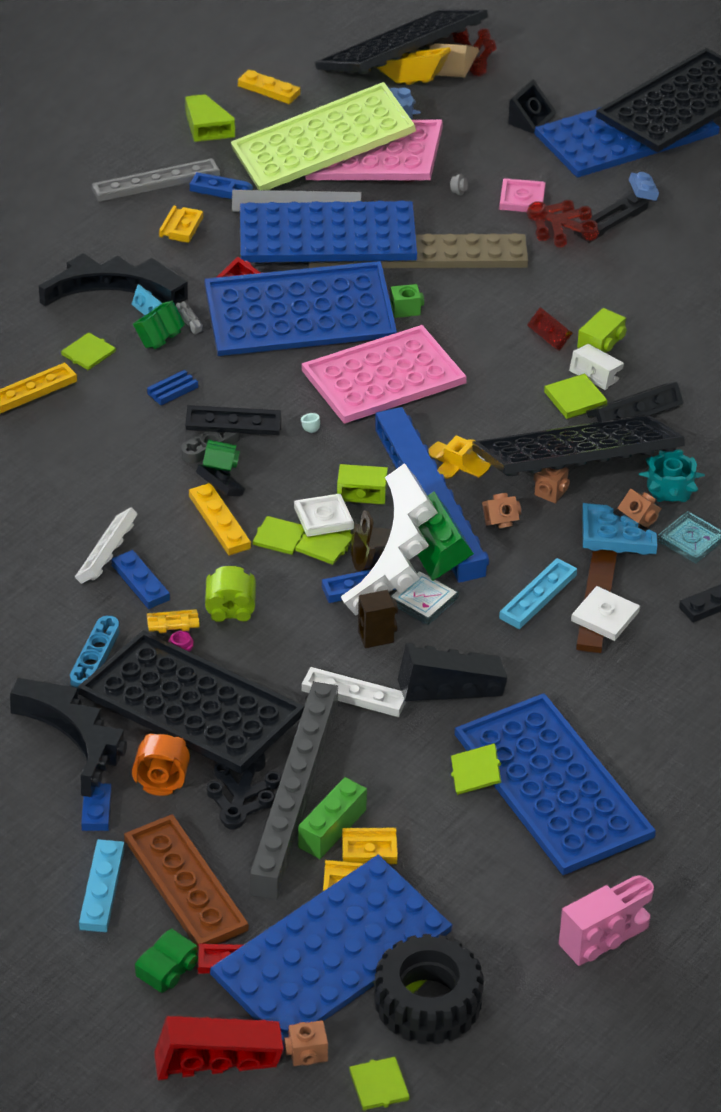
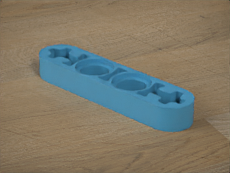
M107 615L97 620L70 673L71 687L78 688L82 682L106 662L120 632L119 621L116 617ZM98 642H102V643H105V644H106V645L103 646V647H95V646H93L95 643H98ZM90 659L97 661L95 664L92 665L84 663L85 661Z

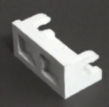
M587 344L573 351L569 371L576 375L585 373L594 385L607 390L609 386L619 380V377L614 375L623 369L624 363Z

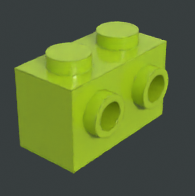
M602 308L579 330L577 348L590 344L605 353L611 351L613 346L619 340H622L626 334V317Z
M340 464L337 494H341L344 502L385 504L387 480L385 477L388 474V467Z

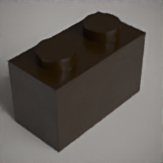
M388 590L359 595L358 633L365 648L394 643V632L398 631L395 614H398V605L396 600L391 598Z

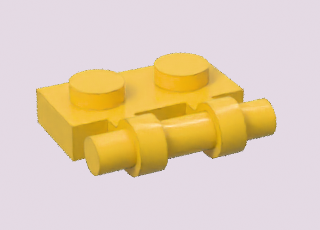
M197 609L147 613L149 632L159 631V633H167V630L182 629V631H190L189 628H199Z

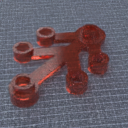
M467 28L463 32L452 33L456 43L472 46L468 40L469 33ZM487 28L478 31L479 38L473 45V47L479 48V51L483 45L485 48L479 57L476 56L469 69L474 76L483 75L487 71V59L497 49L495 40L490 39L491 35Z
M565 200L562 203L545 206L541 201H536L528 206L527 216L530 220L536 221V235L540 241H545L550 237L549 229L545 227L544 219L552 222L555 234L553 239L556 247H564L567 244V237L563 233L562 226L582 233L586 240H594L599 233L597 222L588 220L592 217L589 206H583L575 210L572 200ZM561 210H562V212H563V213H559V214H554V212L561 211ZM578 217H579L581 220H588V221H585V222H583V223L581 224V223H579V222H576V221H573V220H570V219L578 218Z

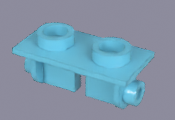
M137 285L131 304L142 314L146 315L162 303L149 290H145L142 286Z

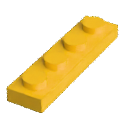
M62 363L1 388L0 414L77 382V374L66 363Z
M210 483L189 489L190 499L228 556L251 549V541Z

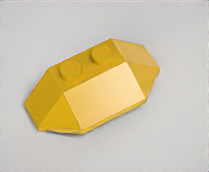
M446 47L404 53L402 58L397 60L390 59L386 65L376 68L396 83L405 82L406 85L417 81L427 83L432 81L433 77L441 71L451 49Z

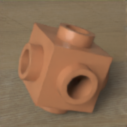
M549 467L535 473V495L556 504L569 487V469L566 467L562 469H552Z
M630 488L617 509L626 514L630 519L638 522V527L641 524L649 529L651 524L657 520L658 513L662 508L655 504L657 499L650 494L644 492L642 495Z
M507 493L493 495L494 500L482 502L486 526L498 524V528L513 526L512 521L519 520L521 505L519 501H516V496L508 497Z
M323 1021L301 1022L289 1025V1037L284 1038L286 1055L292 1056L293 1066L311 1065L328 1061V1041Z

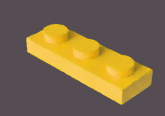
M249 69L238 79L239 87L287 104H291L300 95V87Z

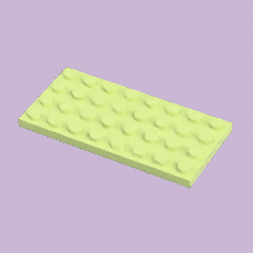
M382 82L231 142V145L258 190H271L274 187L289 183L317 170L327 168L363 152H368L378 146L388 144L401 137H406L416 132V128L389 88Z

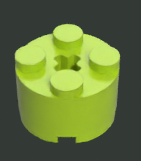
M237 566L220 567L211 576L209 574L206 578L205 608L211 614V619L221 622L225 618H236L239 621H247L251 618V614L255 609L256 579L254 575L244 573V569Z

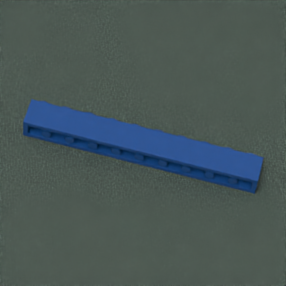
M403 407L376 412L375 431L396 469L405 463L415 475L427 496L435 491L447 507L474 553L451 569L458 583L486 577V568L489 566L488 554L481 549L478 536H474L469 520H465L461 506L456 504L452 490L447 488L443 474L438 472L436 461L429 456L428 447L422 443L419 431L414 429L410 415H406Z

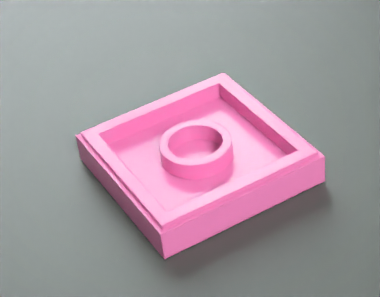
M503 179L499 210L542 213L546 182Z

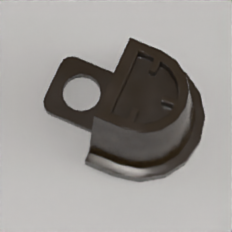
M363 511L360 524H355L352 534V562L358 572L369 570L370 567L375 566L386 547L392 530L373 527L374 520L368 511Z

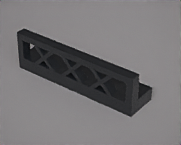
M671 382L587 410L586 413L588 417L596 416L597 421L601 422L646 414L652 415L684 403L678 383Z
M187 405L185 428L186 430L279 435L282 428L281 410Z

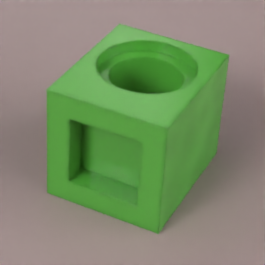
M417 284L390 287V304L394 318L421 315V306H424V295L419 292Z

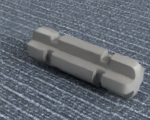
M186 301L178 302L176 304L177 310L193 334L201 333L203 331V324Z

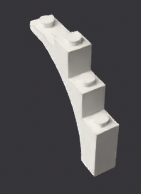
M405 463L385 477L394 501L393 526L386 547L375 566L362 582L341 596L343 602L355 616L358 615L359 595L383 590L390 592L394 588L401 593L420 580L409 560L429 546L418 527L438 512L415 475Z

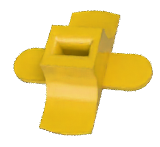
M456 435L447 445L438 441L428 449L430 457L443 462L438 468V472L443 474L445 479L452 478L459 470L478 478L489 470L491 464L479 458L472 449V442L476 440H466Z

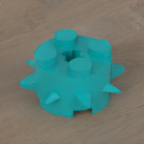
M679 449L674 451L660 450L659 455L646 458L649 469L639 473L640 476L648 477V490L657 499V502L688 501L690 495L698 491L695 478L705 476L704 473L696 472L697 463L695 459L683 455V451Z

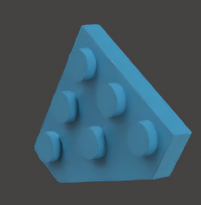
M583 503V548L593 551L600 549L613 550L617 553L637 552L641 555L656 554L657 533L650 529L645 532L638 528V522L625 515L617 516L613 513L614 509L608 505Z

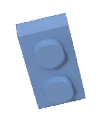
M631 172L629 182L636 197L657 201L659 192L652 177L645 172H638V174Z

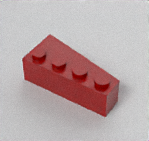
M166 1016L154 1052L157 1079L166 1080L168 1079V1074L182 1073V1077H192L195 1071L212 1070V1074H219L231 1067H237L239 1071L277 1067L284 1049L279 1021Z

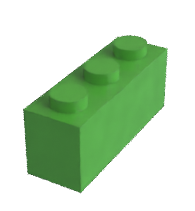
M344 777L298 826V848L321 859L342 837V828H350L366 811L367 788Z

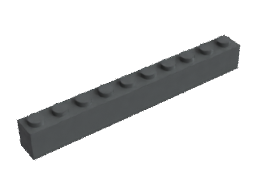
M314 681L312 683L250 873L252 896L278 899L298 836V826L302 823L337 712L338 685Z

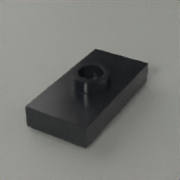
M203 464L198 465L197 474L225 496H243L246 488L230 477L231 474L228 471L202 466Z

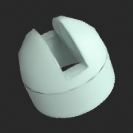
M309 413L302 416L301 423L303 429L309 433L317 432L320 428L319 415Z

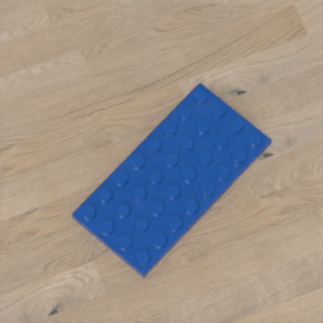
M599 108L535 127V135L577 178L657 153L596 117V110ZM712 120L660 152L718 135L720 127Z
M413 201L240 203L241 259L244 261L417 260Z
M381 261L208 278L204 282L218 356L376 340L397 333Z
M545 693L455 727L454 735L466 751L495 743L497 756L501 762L499 766L501 783L493 786L562 875L655 838L656 830Z
M378 854L210 968V975L255 1020L279 1021L283 1048L285 1049L284 1038L289 1037V1025L301 1022L325 1021L372 988L375 984L378 961L382 959V955L387 949H393L395 943L400 940L405 942L408 937L414 935L418 938L423 937V934H431V937L439 938V935L445 936L451 932L452 924Z

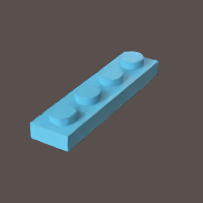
M556 558L500 611L499 619L520 630L577 576V568Z
M97 839L79 920V930L107 932L125 850L124 842Z

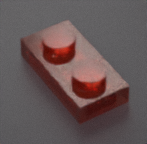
M541 307L527 324L528 327L559 351L573 334L572 331Z

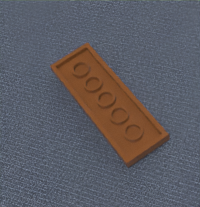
M173 814L124 833L126 844L192 942L198 946V950L199 944H218L249 931L248 922Z

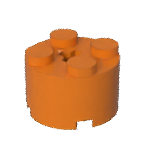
M147 734L138 747L132 768V777L136 784L138 781L143 786L144 791L158 796L170 795L173 793V790L180 789L184 784L190 761V754L185 740L165 734Z

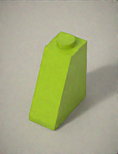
M206 94L185 97L186 116L194 142L235 137L234 117Z

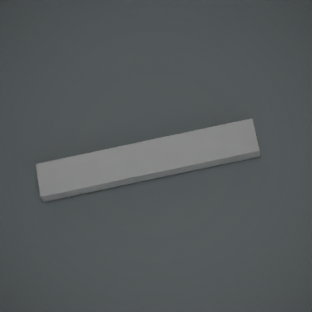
M213 158L93 183L92 191L98 202L190 183L196 172L220 176V170Z
M232 190V212H240V203L248 202L307 203L315 201H361V192Z

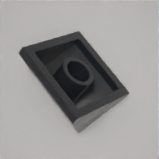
M534 79L509 100L508 116L509 125L532 134L535 133V127L544 125L557 113Z

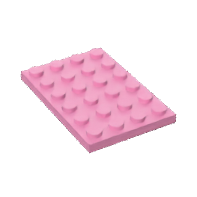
M412 120L415 124L416 132L373 148L368 152H363L347 160L335 163L327 168L312 172L309 175H305V179L316 181L431 180L443 129L442 120Z
M423 325L302 363V372L344 424L466 384V375Z

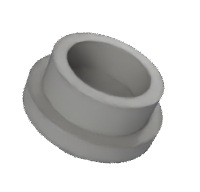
M457 174L451 178L450 187L452 193L463 195L464 191L467 190L468 182L462 174Z

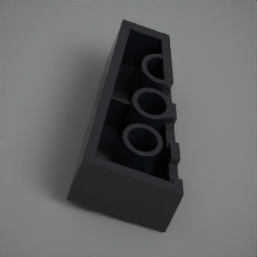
M406 643L397 680L405 701L503 696L508 677L500 656L474 652L465 655L459 654L458 650L454 649L444 652L436 650L433 646L426 645L425 648H417L413 643Z

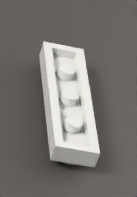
M132 507L116 515L76 574L75 578L81 584L90 579L94 581L102 574L103 570L101 568L112 559L113 550L124 541L123 535L134 526L132 522L138 514Z
M310 667L302 682V691L307 693L310 692L313 681L338 685V701L396 717L400 716L406 703L402 692L399 690Z

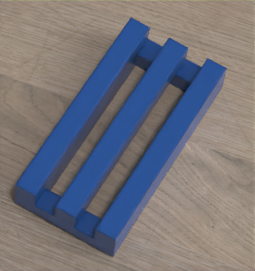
M183 370L147 387V394L158 404L163 405L198 388V381L196 379L193 380L191 375L187 376V371Z

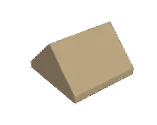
M435 43L429 46V50L446 47L451 49L441 71L435 76L465 77L479 52V48L468 45Z

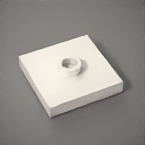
M341 494L294 501V509L307 537L354 529V521Z
M596 586L574 611L571 621L615 641L639 613L640 605Z

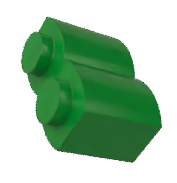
M173 301L160 304L133 323L145 348L153 347L154 349L163 346L166 343V338H172L181 333L180 329L185 325Z
M208 440L202 466L231 472L232 467H237L240 451L236 450V445Z
M170 929L135 963L136 977L160 993L165 992L169 988L172 989L179 982L180 975L187 970H192L198 962V946L178 932Z

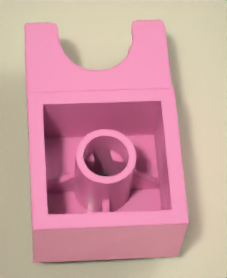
M634 876L611 889L606 885L562 908L559 935L560 947L578 966H581L588 961H594L599 955L610 949L618 948L624 941L645 931L649 927L650 914L643 906L648 904L653 898L654 885L643 876Z

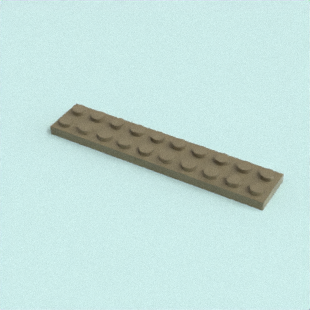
M517 233L416 235L417 260L381 261L382 268H528L525 234ZM376 261L309 262V268Z

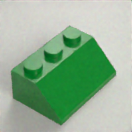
M435 491L429 494L428 497L438 513L418 527L429 546L417 554L432 581L474 554L447 507Z

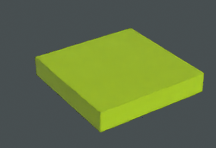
M585 373L544 387L545 394L566 419L607 404V399Z

